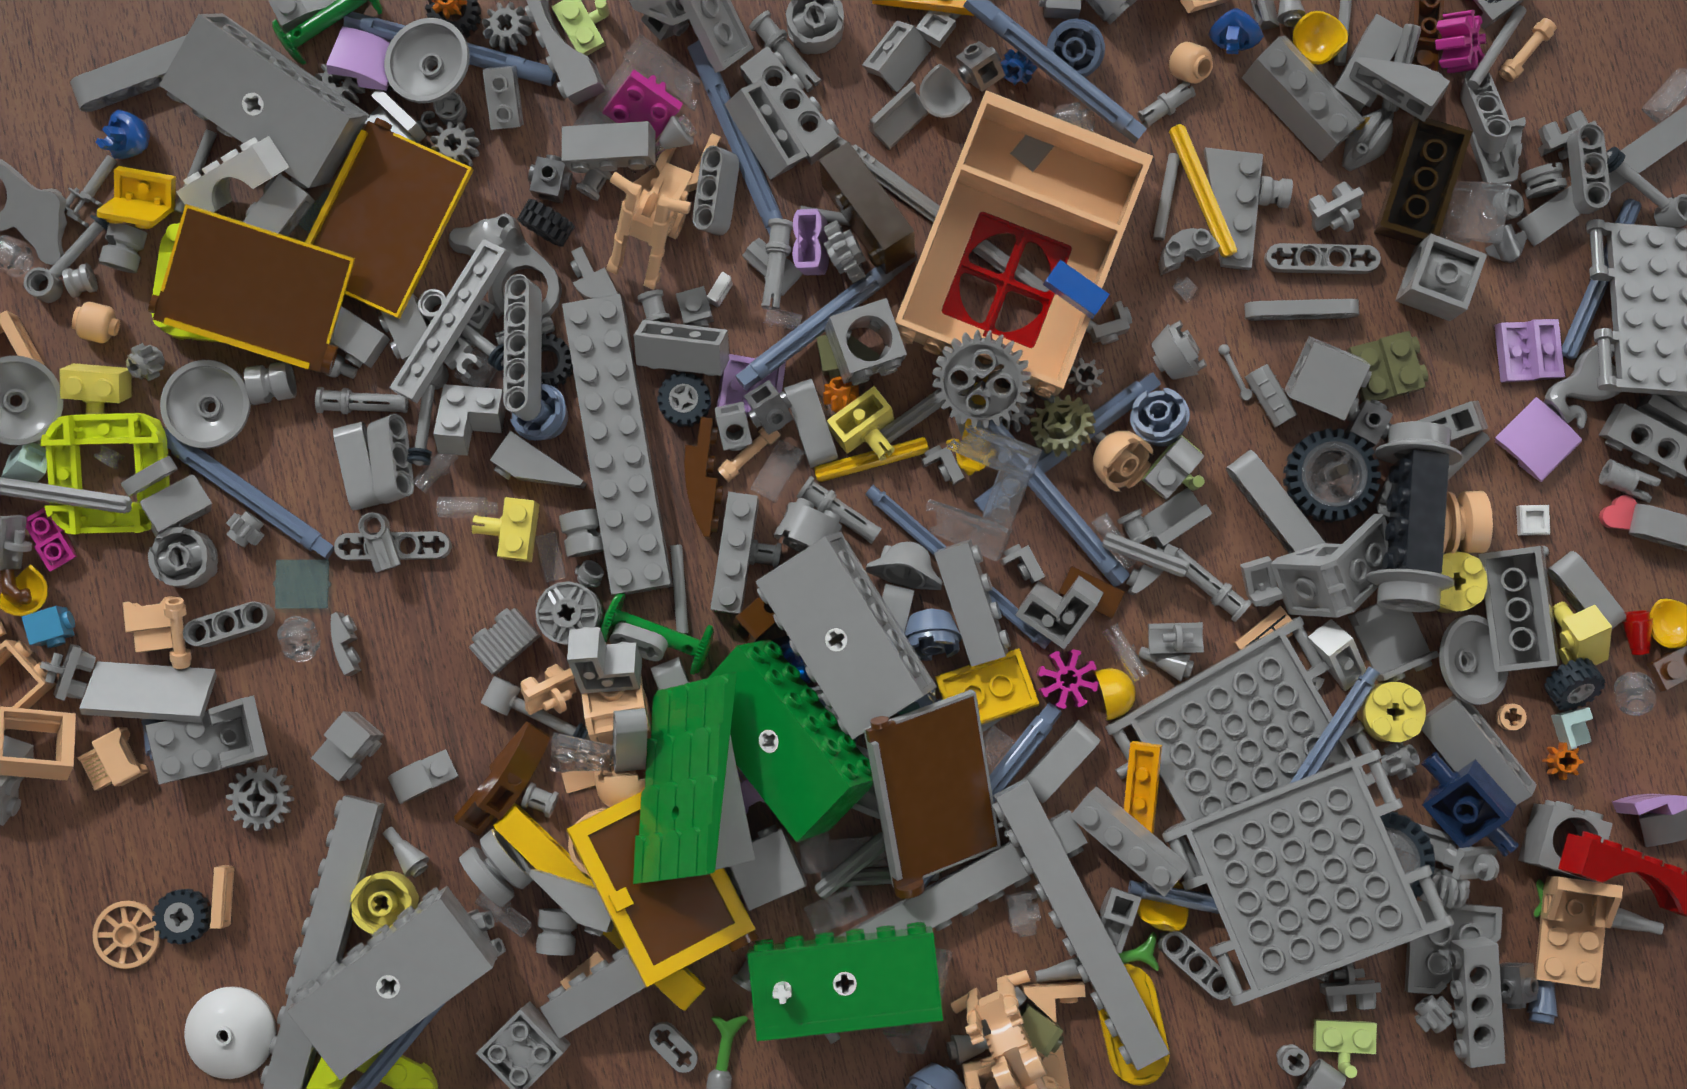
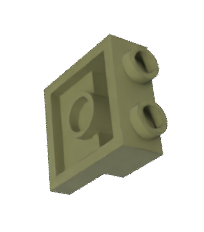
M1410 331L1390 335L1377 341L1347 349L1349 353L1363 358L1371 365L1369 368L1372 371L1371 378L1365 388L1360 387L1359 389L1362 403L1366 400L1382 401L1417 392L1426 387L1425 382L1428 381V371L1424 364L1419 365L1416 354L1420 353V344L1416 336L1411 337Z

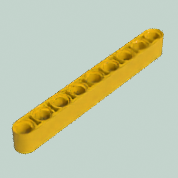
M516 803L512 805L501 820H498L493 825L536 869L595 887L590 876L580 871L573 863L570 854ZM613 926L612 932H603V935L619 950L625 947L615 926ZM687 967L654 983L683 1011H686L706 989L705 985Z

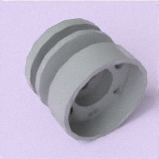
M570 581L556 583L547 588L538 599L535 610L536 621L542 633L553 642L567 646L570 629H581L583 627H600L601 629L604 620L603 605L598 596L587 587ZM566 606L570 609H575V613L571 615L572 620L570 621L561 615L565 613Z

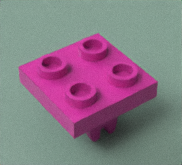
M633 69L607 103L602 113L616 123L649 121L655 130L656 140L665 129L670 117L675 116L679 112L683 103L665 91V82L657 84L655 75H651L647 79Z

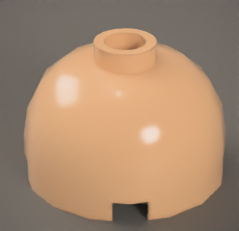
M1116 431L1107 435L1096 447L1093 455L1094 471L1109 489L1116 492L1120 491L1118 488L1124 486L1129 489L1141 481L1150 469L1151 463L1148 459L1149 453L1153 455V449L1147 441L1130 431Z
M611 766V772L603 774V768L595 771V785L602 803L611 807L642 792L645 789L646 770L615 772L614 766Z

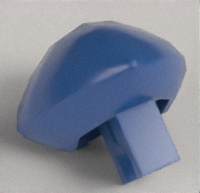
M1234 8L1222 15L1213 24L1208 36L1214 44L1225 49L1227 54H1238L1239 51L1250 49L1259 44L1264 34L1259 24L1249 14L1241 9Z
M116 110L111 114L108 126H104L102 129L107 137L104 139L97 138L96 140L101 149L110 150L114 159H125L141 154L148 147L150 131L145 122L139 117L127 111Z

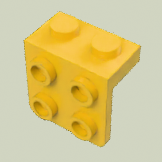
M122 166L116 167L114 169V198L97 209V217L106 219L107 222L113 224L126 222L135 224V227L140 229L153 228V226L157 225L174 211L176 176Z

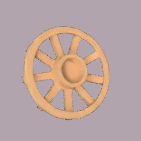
M120 901L108 906L98 916L93 928V944L97 954L107 964L120 969H131L146 963L154 955L157 948H159V935L161 933L159 931L155 932L154 929V941L140 936V933L156 926V922H152V916L155 914L147 905L136 901ZM126 906L138 908L131 922L128 920ZM118 907L122 917V923L120 924L108 914ZM145 913L150 918L151 923L138 927L137 923L142 914ZM103 919L114 927L113 932H98ZM112 937L114 943L102 951L98 938ZM137 942L151 946L149 952L144 957L137 946ZM117 946L122 947L119 962H115L107 957ZM130 947L138 961L125 964L127 951Z

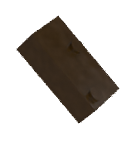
M1415 116L1408 123L1374 233L1416 246L1429 234L1440 235L1473 131L1427 118L1425 122Z
M848 141L820 158L822 187L868 249V257L876 268L880 266L884 273L888 274L914 258L915 233L913 228Z

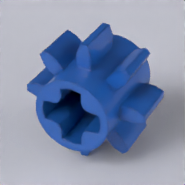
M1009 49L1004 55L1005 58L1000 63L1006 75L1003 79L1006 78L1014 86L1020 80L1027 84L1032 79L1031 74L1038 69L1019 51L1015 53L1012 49Z

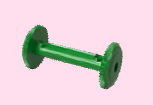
M336 0L287 33L276 19L272 21V28L289 55L298 64L305 65L306 61L298 47L368 1L371 2L379 15L382 13L383 7L380 0Z
M619 593L614 596L605 614L601 629L605 642L609 641L616 624L628 623L658 633L667 640L669 648L694 656L690 674L695 675L700 672L713 642V626H707L700 640L622 611L625 593Z

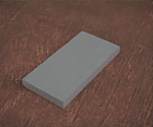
M97 661L79 709L82 715L202 723L217 674L215 669L188 667L185 669H175L172 666Z

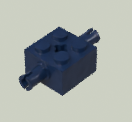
M1437 752L1428 756L1421 763L1439 783L1437 787L1429 792L1422 806L1460 848L1470 847L1486 836L1504 857L1509 854L1508 851L1512 853L1518 847V842L1501 826L1510 820L1516 804L1476 759L1458 772H1453Z

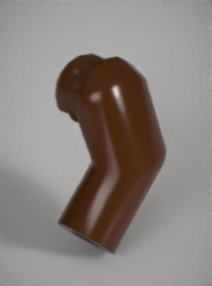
M14 570L0 571L3 597L16 607H22V604H30L32 602L30 589L24 588L19 590Z

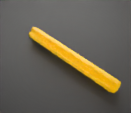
M1178 124L1169 130V134L1211 234L1220 245L1219 253L1224 258L1230 257L1237 253L1236 245L1186 127Z

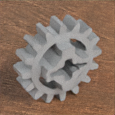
M837 220L824 226L829 240L824 243V246L840 274L847 272L852 283L866 277L865 271L861 266V263L866 261V258L851 230L849 229L844 232Z
M259 765L256 772L254 767L246 768L247 776L243 773H237L236 777L239 782L229 783V787L234 792L233 794L226 795V799L233 800V804L227 810H235L237 812L233 820L240 821L243 819V828H250L254 824V830L260 831L264 823L267 829L274 828L273 820L277 823H282L285 820L281 814L291 813V809L286 804L287 802L294 801V797L287 796V791H290L293 786L284 785L283 782L287 776L280 775L277 777V768H270L267 772L266 765ZM252 781V786L246 792H243L245 786ZM270 781L275 785L278 793L270 786ZM256 794L265 796V801L260 802L256 800ZM243 803L250 809V814L245 810ZM274 804H277L276 809L269 816L266 817V815H268L269 809Z

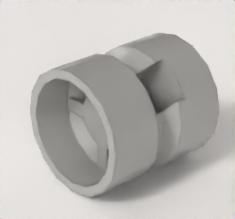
M109 223L105 236L109 243L102 247L98 263L116 270L137 273L141 259L138 251L144 249L148 233L125 224Z
M280 361L271 363L267 369L263 365L245 368V387L249 400L253 405L269 403L273 397L278 401L296 397L297 386L291 364Z
M596 509L578 510L559 516L561 531L567 535V539L564 541L567 558L587 556L604 551L601 533L596 531L600 526Z
M539 909L538 927L543 932L538 934L536 953L560 956L574 955L576 940L571 932L577 929V922L563 909Z

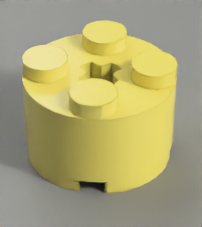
M1456 551V553L1449 552L1443 554L1441 574L1455 580L1456 586L1441 591L1440 609L1436 611L1454 613L1476 606L1484 599L1487 590V574L1479 558L1465 552Z
M1401 682L1375 684V687L1357 712V718L1364 726V730L1375 740L1403 742L1420 733L1426 718V708L1420 692L1410 685ZM1387 709H1395V715H1387Z
M383 871L372 874L362 879L355 886L351 894L350 903L353 920L361 929L371 934L385 924L390 928L393 926V922L398 919L397 916L411 905L414 909L417 908L419 895L413 883L401 873ZM386 896L388 898L387 904L389 906L386 908H382L381 905L383 901L380 898Z

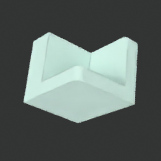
M34 442L18 445L9 455L1 477L37 483L47 470L46 448Z
M1590 707L1577 708L1576 710L1551 715L1559 742L1567 743V750L1577 749V746L1591 742L1586 721L1593 719Z

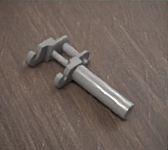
M107 155L80 194L78 193L80 189L77 187L74 190L70 187L68 188L71 193L66 199L64 212L68 210L66 213L68 216L85 227H89L88 223L79 218L78 212L85 201L87 203L92 201L99 207L103 206L101 202L93 197L118 161ZM78 196L81 200L73 211L69 206Z

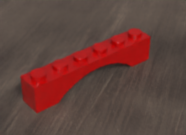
M1583 831L1582 836L1568 833L1558 867L1559 870L1601 883L1614 876L1633 872L1649 886L1660 908L1687 917V871H1684L1682 874L1683 869L1666 863L1662 866L1663 861L1654 857L1644 855V858H1642V852L1624 847L1622 851L1623 845L1604 839L1602 843V837L1593 833Z

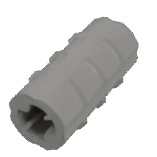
M1268 364L1244 377L1274 428L1298 415L1285 394L1284 388L1281 387L1276 375H1274Z

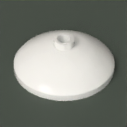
M242 987L219 988L203 996L191 1009L184 1031L186 1048L193 1062L205 1073L222 1079L240 1078L258 1069L269 1057L270 1043L273 1037L276 1036V1023L270 1007L258 994ZM222 1030L228 1033L227 1041L220 1038Z

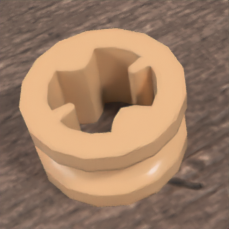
M1504 704L1499 707L1495 715L1497 724L1505 730H1518L1525 725L1527 719L1525 710L1517 704ZM1509 709H1512V713L1517 715V721H1512V726L1510 721L1505 719V713H1510Z

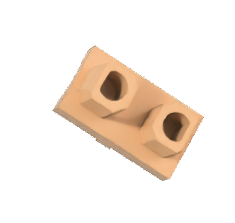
M555 664L544 672L545 681L538 683L534 677L521 681L520 685L525 700V710L529 715L542 709L547 711L553 707L558 713L567 710L565 701L571 699L572 694L576 692L571 668L563 670L558 664Z

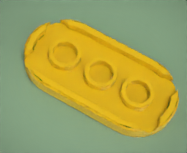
M1125 963L1124 966L1169 1051L1154 984L1141 968ZM1104 1008L1101 1010L1097 1009L1109 1063L1113 1071L1122 1080L1133 1085H1148L1158 1080L1168 1065L1170 1055L1168 1054L1138 1071L1132 1063L1127 1065L1118 1048L1123 1046L1118 1035L1113 1038L1104 1023L1105 1020L1109 1019Z

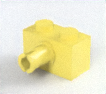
M73 363L60 369V399L83 400V402H86V414H105V402L121 403L132 397V375L128 368Z
M875 386L827 420L830 433L847 454L863 442H867L880 461L887 458L884 455L885 453L890 456L895 450L880 432L881 429L894 421L893 410Z
M505 497L503 515L500 519L474 515L473 522L485 526L472 525V534L498 536L497 556L502 559L532 562L540 504L534 500Z
M1559 602L1552 607L1553 617L1562 628L1560 633L1561 644L1558 652L1565 665L1570 660L1575 662L1577 658H1582L1583 660L1588 658L1594 665L1609 659L1612 626L1596 605L1575 614L1566 602Z

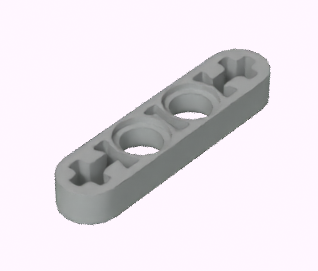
M1279 243L1271 246L1264 256L1265 265L1269 270L1284 273L1367 274L1376 269L1381 260L1379 251L1373 246ZM1280 251V256L1290 257L1293 254L1292 251H1295L1293 257L1294 266L1291 265L1292 259H1285L1278 265L1277 260L1272 259L1271 256ZM1303 251H1310L1315 256V263L1312 266H1306L1300 261V254ZM1340 252L1344 256V264L1339 267L1332 265L1329 260L1330 253ZM1364 253H1367V257L1373 260L1367 266H1365L1364 261H1354L1352 267H1350L1351 258H1361Z
M1358 299L1253 301L1244 304L1245 320L1339 319L1359 316Z
M391 532L400 560L442 559L448 556L452 549L450 538L442 532ZM345 533L336 539L334 550L340 558L348 561L371 560L365 541L364 551L366 555H362L363 550L352 549L350 555H348L347 551L342 550V545H346L348 539L353 544L363 545L362 538L364 537L361 533ZM421 537H425L423 541L425 543H435L436 538L439 537V540L444 542L445 546L439 549V553H436L433 548H423L425 554H421L423 547ZM405 538L414 539L416 544L415 550L410 554H404L400 549V544Z

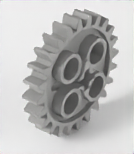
M976 330L974 339H971L967 333H964L962 336L963 343L954 338L951 342L953 349L945 346L942 352L946 357L938 356L936 363L941 367L934 368L933 375L940 378L935 379L932 385L941 389L936 393L935 397L945 398L941 408L945 409L951 406V418L958 413L962 415L960 419L961 424L969 418L971 419L972 428L976 427L978 421H982L984 428H988L990 420H993L997 426H1000L1001 416L1010 421L1012 418L1011 410L1019 413L1021 406L1018 402L1026 403L1028 396L1023 392L1030 391L1031 385L1024 381L1031 378V372L1023 370L1028 367L1029 362L1028 360L1019 361L1023 351H1012L1014 341L1009 342L1007 345L1003 344V334L997 340H993L992 331H988L986 338H982L979 330ZM988 354L993 362L991 364H983L979 361L978 355ZM999 364L1004 365V368L990 374L986 383L982 380L966 394H960L961 390L967 389L975 383L977 376L984 378ZM957 370L964 371L968 376V380H957L953 372ZM1005 378L1010 382L1011 386L1009 388H1000L995 380ZM981 395L985 398L986 403L983 405L975 404L971 396Z

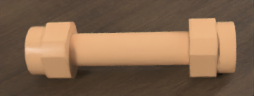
M1543 18L1533 27L1532 32L1534 34L1513 59H1507L1501 66L1499 74L1503 79L1513 82L1515 78L1521 75L1524 71L1522 65L1542 41H1549L1554 35V31L1557 29L1555 23L1548 18Z
M764 428L758 431L760 435L752 441L753 444L748 445L731 461L727 459L717 471L729 483L740 474L738 470L764 446L767 444L771 446L781 436L777 430L768 435Z
M173 597L167 599L164 606L165 617L170 618L173 650L169 652L173 668L185 669L191 665L190 660L192 659L191 650L186 648L183 637L182 617L187 614L186 605L182 598Z

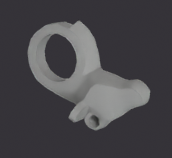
M0 159V179L3 181L7 191V201L4 209L0 212V231L11 227L17 228L24 238L36 249L38 258L41 261L50 265L55 264L64 254L62 237L67 224L64 213L66 199L57 189H37L11 165Z
M505 213L496 218L483 219L470 227L455 228L450 232L448 241L450 247L457 253L467 254L472 257L483 239L506 249L510 253L509 258L488 290L489 303L495 306L494 313L498 319L504 315L505 282L511 274L526 268L537 270L546 278L548 291L546 298L542 302V318L553 314L561 298L562 288L560 279L551 264L525 241L516 218Z

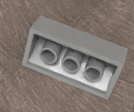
M1286 36L1278 37L1254 61L1242 77L1250 88L1320 162L1365 121Z
M1535 546L1478 554L1487 574V590L1484 598L1495 672L1560 665L1544 547Z

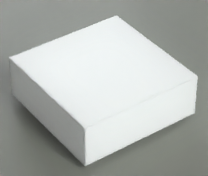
M721 272L707 295L709 303L716 307L721 305L733 285L731 276Z
M1549 505L1516 506L1518 536L1550 535Z

